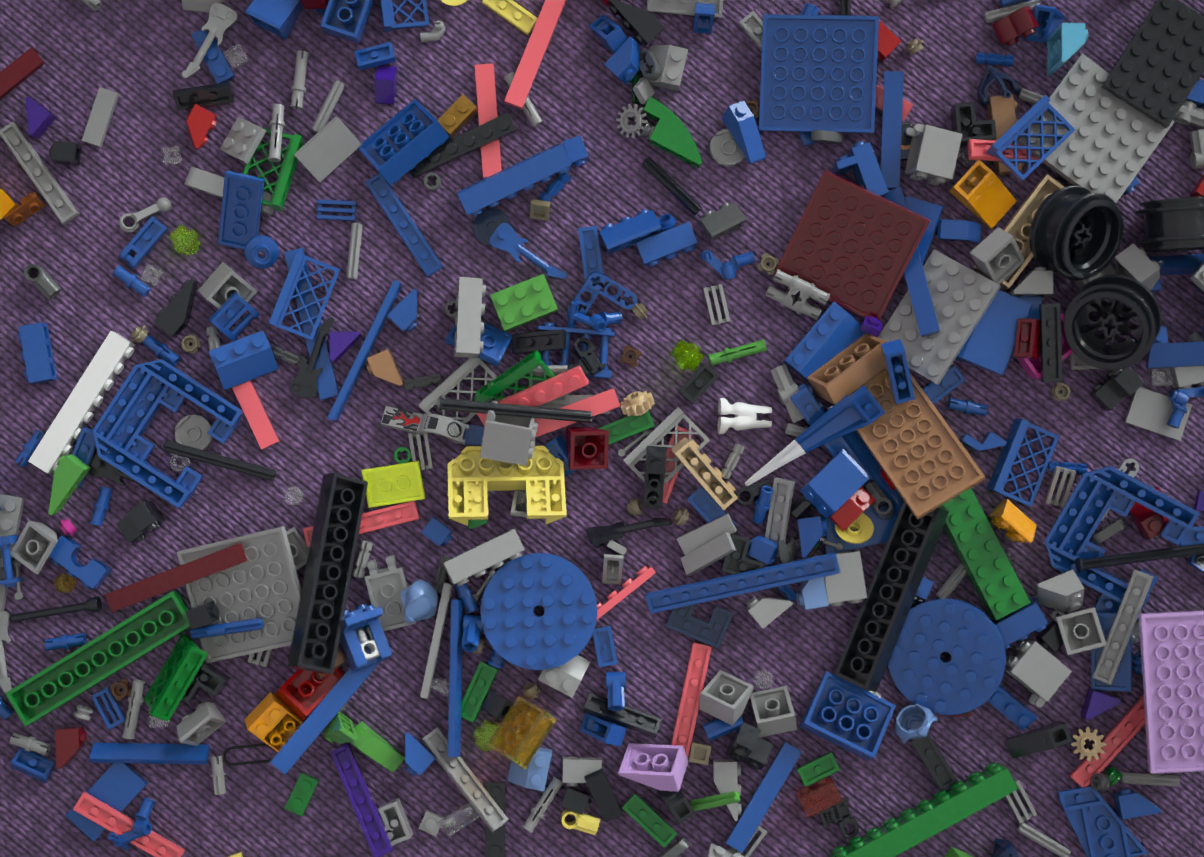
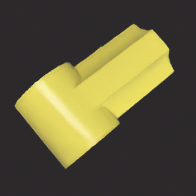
M566 808L561 813L562 825L565 828L596 835L600 818L585 813L582 815ZM571 814L575 816V819L572 822H567L565 817Z

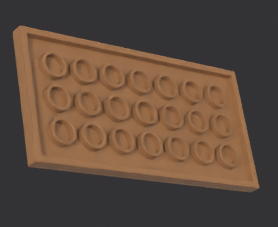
M883 369L873 379L865 382L863 385H865L885 413L870 425L856 431L918 520L985 480V476L910 373L915 400L896 404L891 393L887 370Z

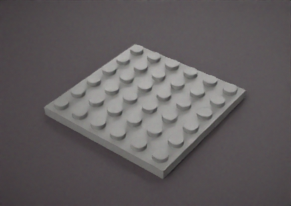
M1081 54L1049 97V103L1065 118L1075 131L1043 163L1073 185L1084 187L1091 193L1105 194L1117 203L1174 124V121L1172 120L1169 127L1164 128L1102 88L1101 86L1109 73ZM1048 110L1043 113V121H1053L1052 114ZM1031 124L1030 133L1040 134L1039 125ZM1043 125V134H1053V125ZM1057 125V135H1065L1068 132L1064 126ZM1020 137L1017 143L1020 146H1026V137ZM1030 137V147H1040V138ZM1044 138V147H1053V138ZM1030 150L1032 155L1040 159V151Z
M285 526L177 552L179 563L183 565L241 543L247 558L246 562L185 584L191 608L214 601L219 609L220 619L204 626L257 618L263 619L264 627L261 630L200 638L202 649L208 653L205 658L206 664L292 644L302 590Z

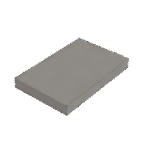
M335 116L294 155L321 182L362 144L344 123Z
M1139 387L1133 393L1124 423L1176 441H1181L1192 404H1186L1188 412L1184 414L1179 429L1167 425L1173 411V405L1169 397Z

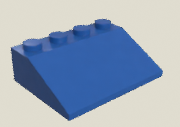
M414 99L362 142L358 149L391 186L398 182L409 170H412L421 160L428 157L433 150L442 145L449 138V135L440 123Z
M999 290L955 360L1003 376L1015 349L1018 319H1027L1033 305Z
M833 302L783 363L810 384L807 379L809 375L866 332L860 330L861 325L836 302Z
M826 671L805 710L799 727L869 761L876 756L896 705Z

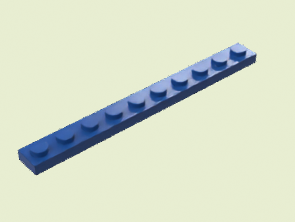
M836 553L654 591L646 593L645 596L651 614L840 573Z

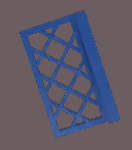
M379 0L383 32H391L394 29L429 27L426 0H422L418 6L411 0H404L399 7L392 3V0ZM406 2L415 8L410 15L401 10ZM418 10L424 15V22H416L411 17ZM398 12L407 18L404 23L395 24L394 17Z
M1046 95L987 150L991 156L995 155L1021 182L1075 131L1065 118L1049 103L1050 99ZM1046 110L1052 114L1053 121H1043V113ZM1030 125H1039L1040 134L1030 133ZM1043 125H1053V134H1043ZM1057 125L1064 126L1068 132L1065 135H1057ZM1026 137V146H1017V138ZM1030 137L1040 138V147H1030ZM1044 138H1053V147H1044ZM1005 149L1013 150V159H1007L1002 152ZM1017 150H1027V160L1017 159ZM1030 150L1040 151V159L1031 160ZM1017 163H1027V172L1024 175L1017 169Z
M296 252L269 324L313 341L340 269ZM306 260L314 263L317 271L307 275L304 270ZM329 269L334 271L335 274L333 279L325 282L321 272ZM319 273L323 283L312 287L308 277ZM306 278L310 289L300 293L297 283ZM331 282V284H330V286H329V289H328L327 286H326V284H328V283ZM324 285L327 291L326 297L318 300L314 289ZM296 289L298 294L293 296V293ZM312 291L316 301L305 305L301 295ZM299 296L303 307L292 310L290 301ZM324 300V302H323V304H322V307H321L320 304H319V302H321V301ZM317 303L320 312L311 318L306 307ZM288 306H289V309H290L291 312L286 313V311H287V309H288ZM305 309L309 319L298 323L294 313ZM292 314L296 324L291 327L282 325L284 317ZM315 318H317V320H316V322H315V325H314L312 320L315 319ZM310 321L313 327L311 335L302 333L299 325Z
M1015 418L1006 439L1007 443L1003 446L987 489L1032 507L1060 436L1035 426L1027 420ZM1028 428L1034 430L1035 438L1027 440L1026 431ZM1049 436L1053 438L1051 444L1044 448L1041 438ZM1037 440L1041 450L1032 453L1029 443ZM1025 445L1029 455L1020 458L1018 451L1020 447ZM1042 453L1044 461L1037 466L1034 456ZM1030 458L1033 468L1025 471L1022 461ZM1018 463L1022 473L1013 476L1011 468L1014 464ZM1035 470L1037 479L1030 483L1027 473ZM1023 476L1026 485L1018 488L1015 479ZM1011 481L1014 491L1009 493L1003 491L1005 483ZM1028 488L1030 492L1028 501L1022 499L1019 491Z

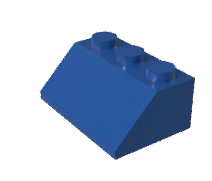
M645 209L638 212L636 217L630 219V216L620 219V223L616 225L611 223L601 227L602 230L599 231V235L607 255L632 246L636 242L661 233L662 227L653 210L648 211Z
M264 330L209 351L210 358L224 391L279 370Z

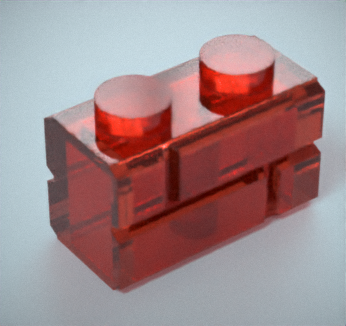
M825 777L817 781V784L812 787L804 786L798 790L799 793L796 796L808 818L843 801L831 777L828 779Z

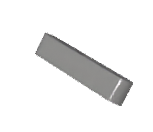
M190 167L184 185L222 199L224 177ZM263 192L262 200L271 201L272 194ZM262 205L261 212L273 215L274 208Z

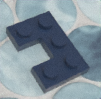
M695 604L672 609L665 627L718 649L734 614L715 605L710 620L707 623L691 616Z

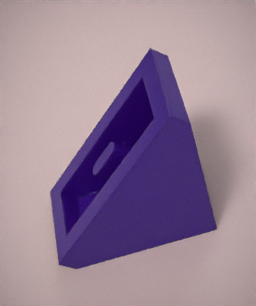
M378 66L374 78L375 103L395 105L397 66Z
M26 97L28 132L34 139H39L56 118L35 100Z
M330 332V360L336 363L362 335L358 332Z
M1088 689L1080 715L1088 721L1122 702L1113 696Z

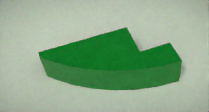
M650 96L643 109V114L646 113L647 117L658 123L649 139V143L699 169L702 160L690 132L671 110Z

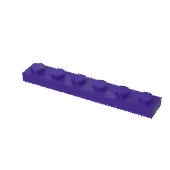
M347 743L331 751L330 753L373 856L382 857L394 851L350 744Z

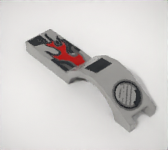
M388 406L385 407L381 420V426L415 434L433 433L465 445V440L462 439L464 431H469V425L449 417L437 414H419Z

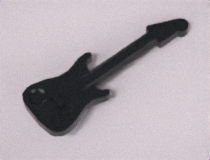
M329 317L318 328L319 333L308 364L305 363V357H301L299 373L289 386L291 393L304 398L315 397L317 393V377L322 372V368L318 370L314 368L326 334L329 333L330 327L334 323L333 317Z
M96 452L90 464V475L110 478L120 486H125L121 480L122 477L142 485L98 457Z
M653 518L652 520L624 525V522H618L610 526L591 527L587 529V537L590 544L594 545L595 548H599L602 546V543L608 540L623 538L622 534L651 527L670 526L672 520L671 518Z

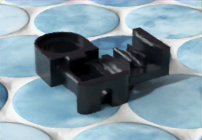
M581 337L574 344V352L579 358V363L569 365L568 370L580 365L586 376L589 375V372L591 376H594L604 370L606 363L602 365L595 355L596 349L591 341ZM585 343L588 346V350L580 351L577 345Z
M843 797L839 801L834 800L831 806L818 810L824 828L829 826L828 823L835 822L839 824L840 830L845 837L853 838L858 834L859 826L855 816H851L847 801L850 800L847 797ZM848 823H852L855 826V830L851 834L844 831V827Z

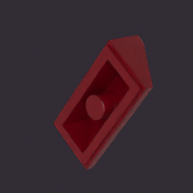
M1018 319L1014 357L1038 359L1040 341L1039 320Z

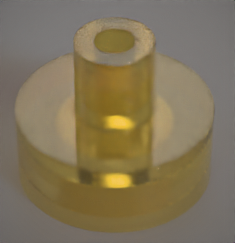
M67 573L56 577L55 588L58 592L68 593L74 590L76 585L74 577Z

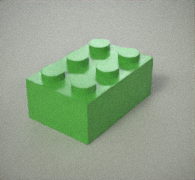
M544 274L490 295L505 332L512 331L558 312Z

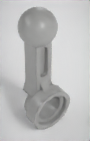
M162 197L157 200L156 204L137 213H126L121 216L119 226L122 231L133 233L138 229L140 221L159 212H168L171 209V202L168 198ZM126 218H132L135 224L132 227H126L123 221Z

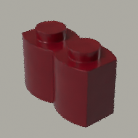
M1024 6L992 24L1000 44L1008 45V47L1018 43V39L1023 35L1025 38L1035 33V29L1039 27L1030 6Z

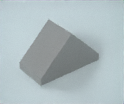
M515 490L511 516L527 517L526 490Z
M604 553L602 583L621 585L624 555Z

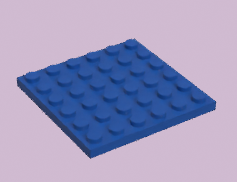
M763 14L759 131L811 132L814 130H825L840 133H874L879 16Z

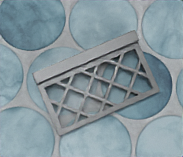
M468 358L421 400L418 405L426 414H432L429 410L434 405H438L439 396L445 398V395L449 392H457V400H459V393H470V401H472L473 393L477 392L473 391V380H485V386L487 380L492 381L496 376L480 358ZM479 364L485 369V378L474 377V369ZM463 379L471 380V391L459 390L460 382ZM445 410L442 411V416H445ZM456 411V417L449 418L456 419V421L463 420L461 423L466 424L477 413L470 412L467 417H458V411Z
M679 407L623 460L643 482L644 476L642 474H645V472H639L634 465L639 461H646V458L643 457L646 455L647 446L673 448L675 445H664V436L667 434H675V445L677 444V434H689V441L691 440V434L700 435L704 441L699 445L698 451L710 441ZM682 419L689 424V432H677L678 423ZM662 439L661 445H656ZM676 455L675 459H666V461H675V469L672 472H665V475L668 476L664 479V485L684 466L681 463L677 467V461L680 460L677 459Z

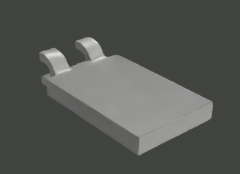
M395 555L385 558L387 568L378 570L376 559L367 562L370 575L365 576L371 605H374V608L381 607L383 615L379 618L383 631L416 624V622L408 624L404 621L401 591L408 588L403 567L397 568Z

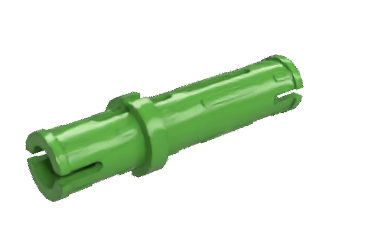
M762 339L732 349L725 348L724 351L708 354L710 365L713 366L723 362L730 363L734 359L766 351L767 349L765 341Z

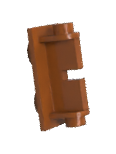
M30 192L20 200L22 205L16 202L15 206L4 216V219L13 227L45 207V204L39 199L36 192Z

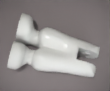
M719 398L718 414H733L735 417H719L718 434L726 433L730 427L737 431L772 427V421L757 420V413H772V407L736 402L731 405L725 398Z

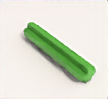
M732 791L691 800L690 804L694 811L733 804L740 801V793Z

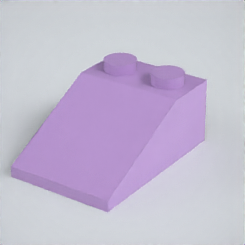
M629 743L618 773L622 777L661 791L679 792L688 765V759L684 746Z

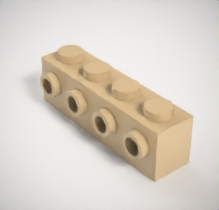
M684 437L670 450L714 501L725 510L738 498L734 493L736 489L729 481L727 483L724 482L722 479L724 475L717 467L715 469L712 468L710 465L712 461L705 453L700 454L697 450L700 448L693 439L689 441Z

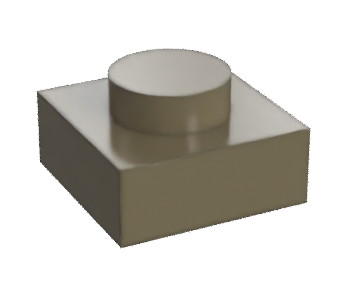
M532 199L530 218L548 221L551 202Z
M692 741L688 761L708 765L711 745Z

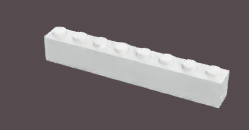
M110 331L28 462L48 474H54L58 467L57 462L62 456H67L72 451L73 442L79 438L85 423H89L92 419L94 409L103 402L104 393L113 386V379L116 374L119 375L123 370L125 360L132 356L134 343L120 334Z

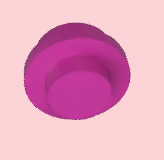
M67 518L64 521H60L62 525L59 527L66 536L68 534L73 536V533L77 530Z

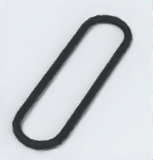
M266 743L228 747L223 755L224 761L232 766L271 762L272 759L231 763L226 758L229 750L269 746Z

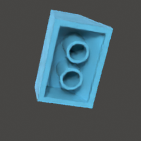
M1061 23L1047 38V76L1055 73L1087 41L1088 30L1085 29V23Z

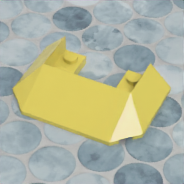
M467 446L458 457L448 463L449 519L468 526V520L488 519L487 491L526 490L527 519L545 518L546 525L566 517L564 462L549 453L545 446L534 447L532 460L528 459L527 466L480 458L482 446Z

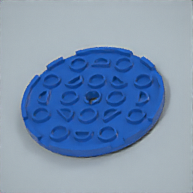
M547 553L522 555L503 565L487 584L481 603V622L491 646L505 660L530 670L553 669L566 664L578 656L591 639L597 621V601L587 577L570 561ZM537 606H542L545 610L544 615L541 617L534 615L533 611Z
M939 598L922 602L910 609L889 660L888 668L897 688L913 704L927 707L936 714H961L981 706L995 693L1004 675L1006 651L999 630L984 612L964 601ZM942 652L950 653L951 660L944 662L940 654Z

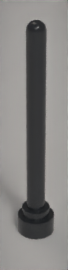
M96 596L91 597L84 603L13 614L9 617V620L17 622L83 610L91 611L92 613L100 612L102 610V602L100 597Z

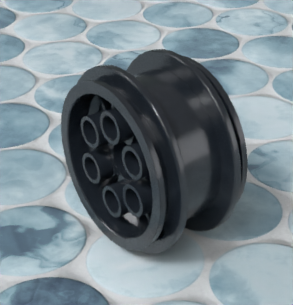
M1076 185L1057 190L1041 203L1033 217L1029 232L1032 254L1041 267L1047 268V271L1060 272L1061 275L1070 280L1078 281L1096 276L1112 262L1119 250L1123 237L1122 214L1114 200L1105 194L1091 193L1088 189Z
M1204 197L1163 199L1139 203V206L1144 207V209L1135 211V215L1144 216L1145 239L1136 240V244L1145 245V248H1143L1145 252L1204 249Z
M1122 275L1101 276L1085 284L1070 302L1064 315V335L1071 350L1085 363L1104 370L1125 369L1141 361L1151 349L1160 332L1162 322L1161 310L1152 292L1139 281ZM1105 298H1110L1113 303L1106 302ZM1095 300L1097 304H1093L1091 301ZM1092 311H1097L1098 317L1094 316ZM1111 318H1113L1112 321H1113V325H1114V326L1111 325V322H1110V319H1111ZM1131 319H1136L1139 322V324H1133L1131 322ZM1088 324H1095L1094 327L1089 330L1086 327V325ZM1132 332L1140 337L1138 341L1132 336ZM1119 335H1126V338H1122ZM1113 338V346L1107 345V341Z

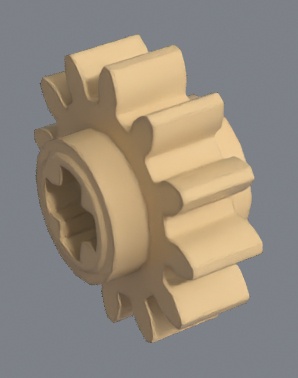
M640 391L633 392L623 399L624 402L620 403L623 415L627 414L628 417L631 415H642L655 404L651 392L647 393V391L643 393Z
M1086 727L1084 733L1081 729H1078L1079 736L1072 735L1076 742H1071L1070 745L1076 746V749L1073 750L1074 754L1080 752L1079 759L1082 760L1084 756H1087L1086 759L1090 762L1091 756L1098 760L1099 756L1097 753H1105L1101 746H1106V743L1100 741L1104 735L1097 736V729H1094L1091 733L1090 728ZM1086 739H1088V741H1093V743L1091 744V749L1087 747L1084 748L1083 745L1086 744Z

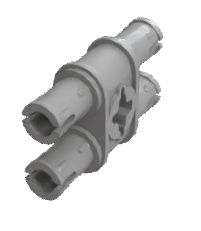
M778 269L773 281L787 286L789 290L783 292L770 285L765 296L779 302L781 307L785 306L797 312V314H805L817 321L822 309L806 303V299L810 297L825 305L830 293L816 288L814 283L798 278V275L791 276ZM800 291V295L795 299L796 293Z

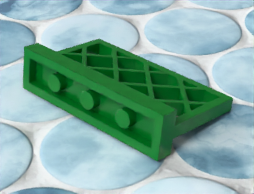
M263 128L266 130L265 134L271 135L270 129ZM282 133V139L290 141L287 147L281 149L283 163L275 167L268 160L269 156L264 149L270 146V141L263 145L260 142V146L257 147L249 163L245 166L243 172L245 175H248L250 170L257 167L261 174L257 177L265 179L264 181L267 184L263 192L270 189L272 193L271 201L262 200V205L274 208L275 211L282 212L298 163V159L294 154L304 144L301 135L294 134L292 136ZM263 150L266 158L256 162L254 159L255 153ZM269 161L273 169L262 173L259 165ZM275 172L278 179L269 185L265 177Z
M535 350L479 389L474 399L479 402H487L490 399L502 400L508 397L503 396V390L506 388L515 389V394L517 390H525L531 387L532 379L545 381L555 375L543 362L540 353ZM540 365L545 371L544 377L533 375V370ZM521 378L530 379L529 387L518 386V380Z
M182 633L144 697V701L151 709L149 712L151 716L166 722L170 720L208 655L206 651L200 649L185 633Z

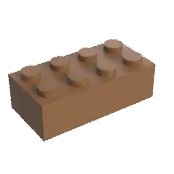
M865 333L809 375L807 379L816 395L836 405L846 395L848 396L852 392L857 391L861 385L873 379L878 372L886 369L881 344L886 343V341Z

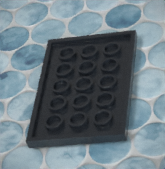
M1156 0L1101 87L1164 128L1169 127L1204 72V16L1179 0Z

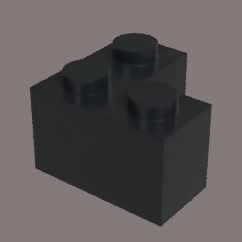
M974 102L956 103L950 109L952 131L962 134L960 146L968 145L969 139H997L995 120L976 121Z
M1130 367L1110 370L1106 374L1107 379L1103 383L1101 381L1092 388L1094 391L1090 396L1105 411H1111L1121 400L1131 396L1145 382Z
M142 501L128 511V516L116 523V525L129 543H140L147 538L146 534L148 532L157 531L162 527L161 523L166 520L154 502Z
M730 534L736 551L723 558L720 571L738 574L763 568L764 563L746 558L751 539Z
M204 661L182 699L186 702L193 701L201 688L217 696L222 692L231 677L209 663L206 664Z
M743 722L733 733L725 754L730 755V758L735 761L746 763L751 769L761 770L766 765L774 744L759 738L760 729Z

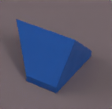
M1035 5L1032 12L1039 27L1035 29L1034 34L1026 37V40L1045 43L1046 39L1066 19V16L1055 7Z

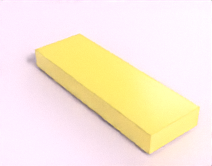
M513 0L482 1V4L527 36L534 29L538 18Z

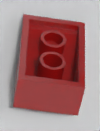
M338 668L334 670L333 674H328L321 678L319 673L298 669L277 690L275 695L303 722L338 683L344 673Z

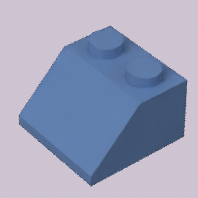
M823 577L806 580L801 583L796 594L797 605H800L805 610L829 606Z
M515 742L507 781L525 788L544 791L552 750Z

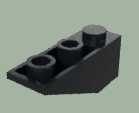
M609 0V10L615 16L618 15L622 19L621 23L627 30H632L635 34L634 38L639 44L643 43L646 46L663 31V25L652 13L618 0Z
M193 278L186 280L182 284V290L170 298L168 301L170 304L157 313V319L154 321L174 338H177L189 324L198 281Z
M647 446L643 508L662 509L666 447Z
M1060 720L1006 739L1012 758L1053 749L1073 742L1066 723Z
M655 789L677 823L681 824L695 814V811L681 790L678 792Z

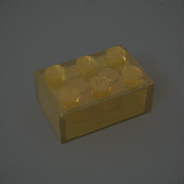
M518 696L487 746L525 770L556 722V719L547 711Z

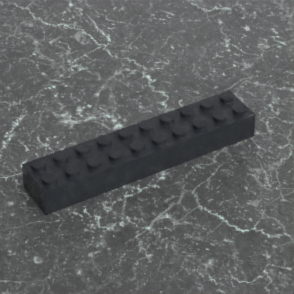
M337 473L323 475L287 667L321 674L334 673L368 486L367 481Z
M903 502L868 589L867 598L864 599L834 675L866 691L877 692L949 511L938 507L917 520L906 502Z

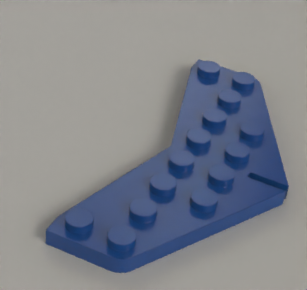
M1091 786L1057 791L1059 802L1087 857H1134L1148 854L1101 795Z

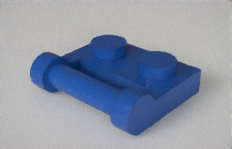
M234 292L209 318V321L234 342L238 338L237 335L254 318H257L260 313L238 293ZM247 310L249 313L232 330H229Z

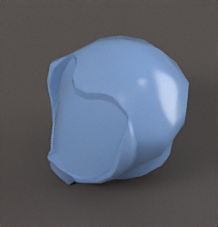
M420 579L401 591L405 622L410 624L430 619L435 615L438 596L435 588L430 583Z
M919 704L909 705L898 713L895 722V733L902 739L903 744H906L907 740L926 737L932 722H937V717L927 707Z

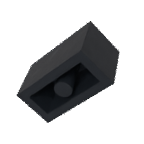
M705 363L678 393L693 405L719 375Z

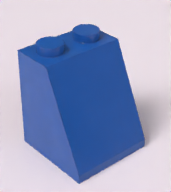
M253 0L245 13L252 23L287 40L303 9L301 0Z
M843 449L827 461L799 491L817 508L820 514L827 518L836 512L868 481L870 476Z

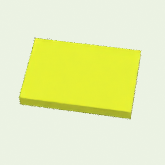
M419 461L361 470L363 481L368 482L366 491L368 508L426 498Z

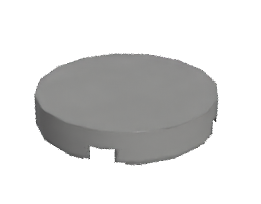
M722 129L714 135L709 146L713 160L724 167H733L741 163L745 156L729 130Z
M187 415L180 419L175 427V441L182 445L205 450L213 440V437L207 434L212 425L203 416Z

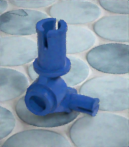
M704 250L700 253V258L724 277V280L734 278L736 271L741 266L755 263L752 251L738 256L733 255L728 262L721 263L710 250Z
M578 301L571 302V309L567 314L569 317L567 327L575 328L577 320L591 326L595 331L601 332L608 324H621L622 314L619 311L613 313L601 312L591 317L578 312L580 304Z
M1204 386L1173 389L1171 391L1169 400L1172 402L1173 411L1167 422L1168 426L1179 429L1184 414L1188 412L1186 404L1189 398L1204 397Z
M143 798L138 813L134 815L136 822L133 824V830L122 835L111 832L108 839L116 847L129 850L130 847L128 846H131L129 842L149 835L152 831L149 815L155 801Z

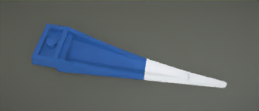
M863 385L849 397L846 395L750 477L745 482V485L753 484L779 467L823 444L870 425L882 416L885 411L865 385Z

